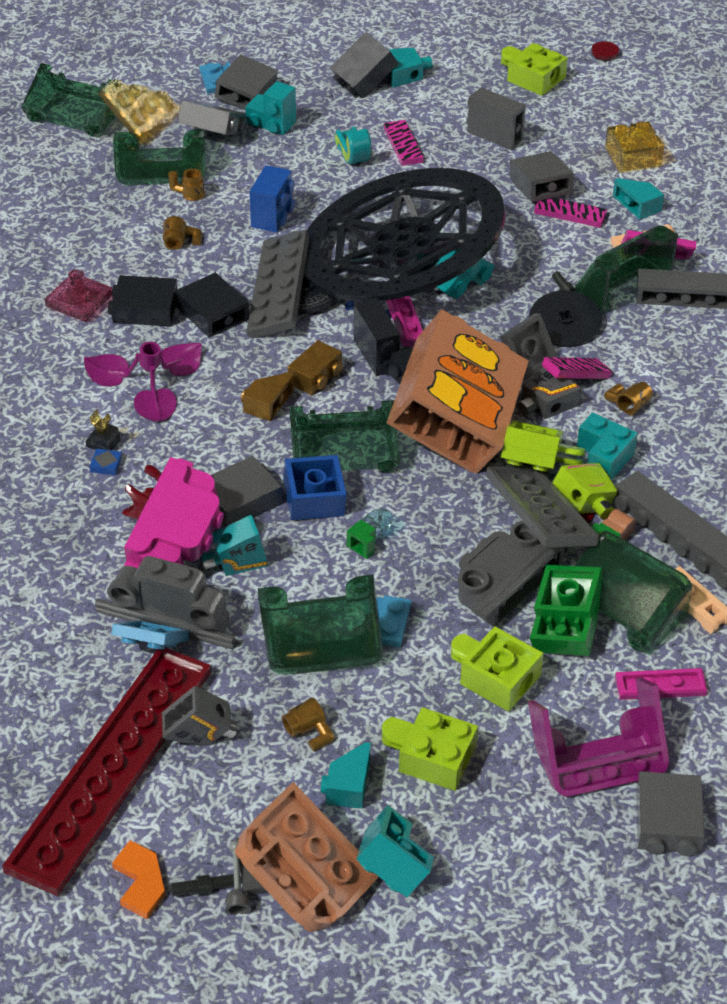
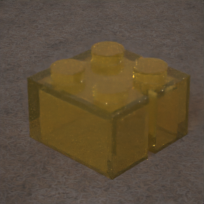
M649 121L630 124V127L622 124L607 127L605 149L619 173L662 167L664 145L658 135H655L656 132Z

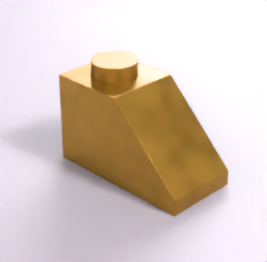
M287 372L254 380L249 388L244 389L242 393L243 412L271 422L294 391V373Z

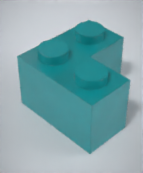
M276 81L263 95L257 94L245 106L247 124L268 130L271 133L284 135L296 123V87Z
M458 248L441 257L437 265L449 259L461 249ZM483 257L468 270L437 286V288L457 299L466 291L467 285L471 280L480 285L484 284L491 277L495 265Z
M592 412L579 426L577 447L585 449L588 453L587 464L600 463L612 481L635 454L638 433Z
M387 805L365 830L356 860L360 862L366 871L375 873L383 879L392 891L400 892L407 898L431 872L434 857L409 838L413 823Z

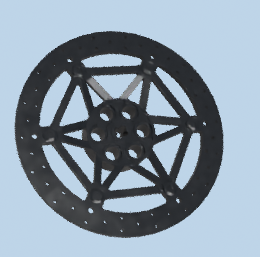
M453 168L415 169L376 179L337 199L311 223L307 229L310 239L304 275L310 284L319 291L335 298L351 301H367L377 298L378 301H385L427 291L462 274L475 265L493 247L505 223L506 212L502 196L498 189L482 176ZM443 186L462 192L452 194L413 189V187ZM393 192L392 194L365 207L364 209L348 217H345L347 214L352 212L357 207L363 205L364 203L379 196H382L384 194ZM411 197L446 202L426 216L419 217ZM394 201L388 224L381 225L359 220ZM403 201H405L410 216L399 219ZM477 201L482 210L481 222L475 234H468L467 205ZM459 209V232L439 233L455 211ZM444 214V216L440 219V221L437 224L433 222L435 219ZM358 229L375 233L372 237H368ZM331 231H337L335 260L325 264L322 258L325 240ZM346 232H350L369 247L344 256ZM458 248L461 249L449 259L434 266L441 257ZM364 264H374L375 267H368V266H362V265H364ZM351 272L389 278V280L377 282L357 281L342 277L339 274Z

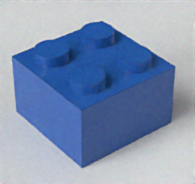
M265 165L249 191L251 227L278 232L280 226H285L287 214L289 212L292 213L295 207V199H292L295 185L294 180H292V170Z
M338 455L285 459L283 482L291 520L344 516L346 490Z

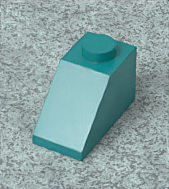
M621 178L614 180L613 197L639 220L662 211L664 194L651 183Z
M365 742L330 763L328 775L322 776L320 790L321 793L326 794V805L363 808L371 761V743Z

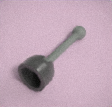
M238 841L231 842L229 846L230 851L233 853L234 889L227 894L225 900V911L229 915H237L238 913L248 914L251 912L250 896L245 890H241L240 860L235 854V847L238 845Z

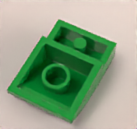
M546 565L534 606L536 618L530 635L532 647L549 654L590 656L600 603L601 567Z

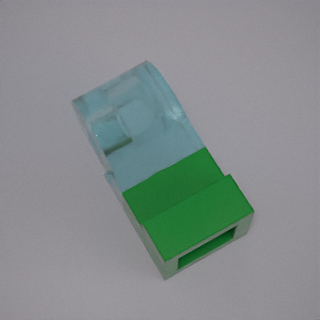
M376 509L367 514L347 530L346 546L368 559L374 554L375 544L380 539H386L392 534V513L385 509Z

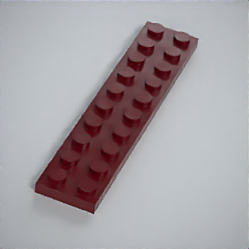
M168 648L157 649L2 865L4 874L57 897L60 895L166 740L163 738L162 712L192 687L201 688L212 673L210 664Z

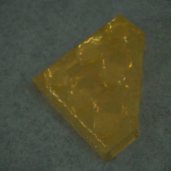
M117 79L112 80L98 93L136 141L142 145L180 109L165 91L158 90L156 92L148 90V87L124 84L121 80Z

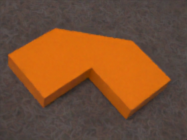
M129 840L112 862L113 869L135 880L120 899V905L148 919L165 897L158 859L155 852Z

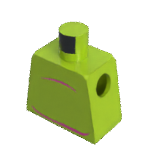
M590 463L561 466L552 484L578 513L596 512L601 519H607L614 510L611 503L617 494V489L601 464Z

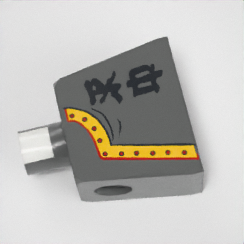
M542 367L523 383L518 410L524 416L535 411L544 419L550 418L579 406L581 387L570 379L555 378Z
M196 686L192 687L162 712L163 738L167 740L206 746L212 744L221 736L233 738L238 730L237 721L231 720L230 704L228 701Z

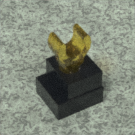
M96 410L90 416V421L95 429L85 441L86 447L94 450H113L121 441L119 429L108 424L111 421L109 414L102 419L99 416V411Z

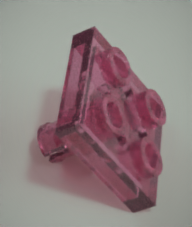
M74 269L44 299L45 306L86 322L112 296V287L86 278L82 270Z

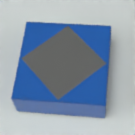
M96 449L89 466L90 472L116 475L122 459V451Z

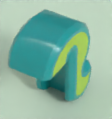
M352 126L350 130L342 132L340 129L336 130L334 135L338 150L342 151L344 160L349 165L366 162L370 159L372 146L367 129L358 130L355 126Z

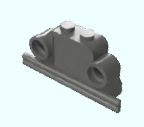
M523 521L517 522L511 527L510 535L502 531L492 533L487 538H483L477 547L470 553H466L459 562L461 571L458 575V599L460 603L489 625L496 626L541 585L546 565L562 566L565 547H560L557 550L545 548Z
M146 556L138 568L123 566L114 581L107 588V594L113 602L97 598L95 603L96 612L127 621L140 620L190 630L189 638L232 650L235 646L234 636L223 633L230 621L224 596L218 590L207 587L204 573L193 567Z

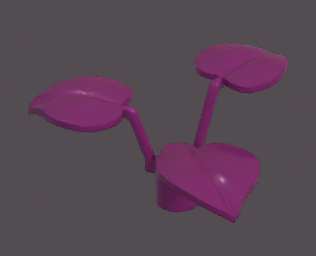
M148 341L141 345L140 353H136L135 360L130 367L123 357L115 354L84 357V366L93 382L102 386L112 387L121 384L123 377H129L138 362H140V366L145 371L150 372L151 391L144 390L139 392L134 398V408L140 416L146 419L163 422L168 420L174 413L176 398L169 389H155V370L161 364L164 370L169 368V371L176 376H186L194 373L200 365L202 344H179L167 347L161 351L157 343Z

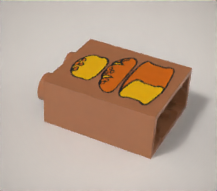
M441 309L416 339L386 423L466 470L478 473L503 447L507 426L511 421L528 360L511 351L504 343L495 341L469 326L462 318L453 316Z

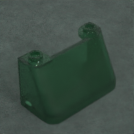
M41 63L21 106L27 115L26 117L32 122H39L41 120L85 131L86 134L97 137V135H102L128 102L119 81L109 79L107 84L102 83L100 87L66 79L64 73L56 75L50 71L51 65Z
M204 129L187 131L183 137V147L139 149L138 138L131 132H115L113 138L115 176L120 183L125 185L169 183L168 173L171 171L177 172L178 183H182L183 173L188 169L200 170L204 178L206 172Z
M656 226L599 255L576 282V292L582 293L594 300L599 306L602 315L610 312L611 305L609 301H611L612 294L608 291L637 277L638 269L673 271L678 235L666 226Z
M394 400L381 401V408L374 411L373 406H367V411L316 414L315 410H310V414H306L303 412L302 406L289 407L292 458L338 455L341 471L378 469L379 472L393 471L394 467L398 466L400 462L397 429L386 422Z
M601 531L598 533L597 546H588L575 566L601 567L602 581L599 612L628 628V643L634 650L643 651L650 655L687 616L692 593L691 581L682 572L609 531Z
M374 574L358 576L349 580L345 589L346 596L288 602L286 591L280 587L258 588V602L270 669L277 674H300L367 666L379 662L383 657L384 649Z

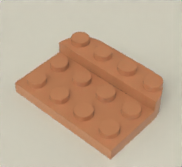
M294 782L242 831L238 845L235 847L236 856L242 861L251 875L308 932L325 929L336 922L379 877L375 873L366 871L361 866L360 862L356 860L359 852L356 847Z

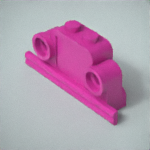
M169 458L124 546L126 556L124 566L138 568L146 556L184 565L183 559L196 561L201 557L203 551L209 550L213 540L212 533L215 528L221 526L224 518V513L220 512L215 482L210 474L194 469V463L181 458Z

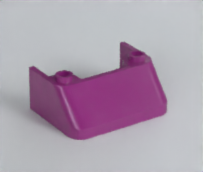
M642 677L635 678L640 707L629 709L622 714L619 722L621 735L566 747L565 738L561 731L550 726L548 709L534 700L528 701L535 748L550 784L556 792L563 796H573L638 781L639 771L664 773L667 770L669 755L657 684Z

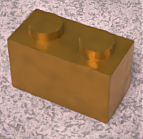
M317 340L287 366V372L294 373V387L311 396L316 391L323 390L327 382L333 376L337 377L343 369L342 351Z

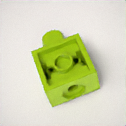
M535 43L530 44L523 51L512 46L505 47L501 51V64L508 67L507 81L543 96L566 78L568 57L556 51H551Z
M513 420L507 426L501 458L507 459V463L522 466L524 462L533 464V469L548 471L549 468L554 469L557 462L570 465L583 464L584 462L581 458L560 454V452L584 456L586 450L562 444L564 431Z
M496 626L480 642L466 634L457 635L452 640L451 659L461 664L460 685L507 712L514 707L541 676L544 653Z
M422 707L414 724L395 717L386 719L382 724L381 740L383 745L400 750L399 772L456 791L477 747L478 725Z

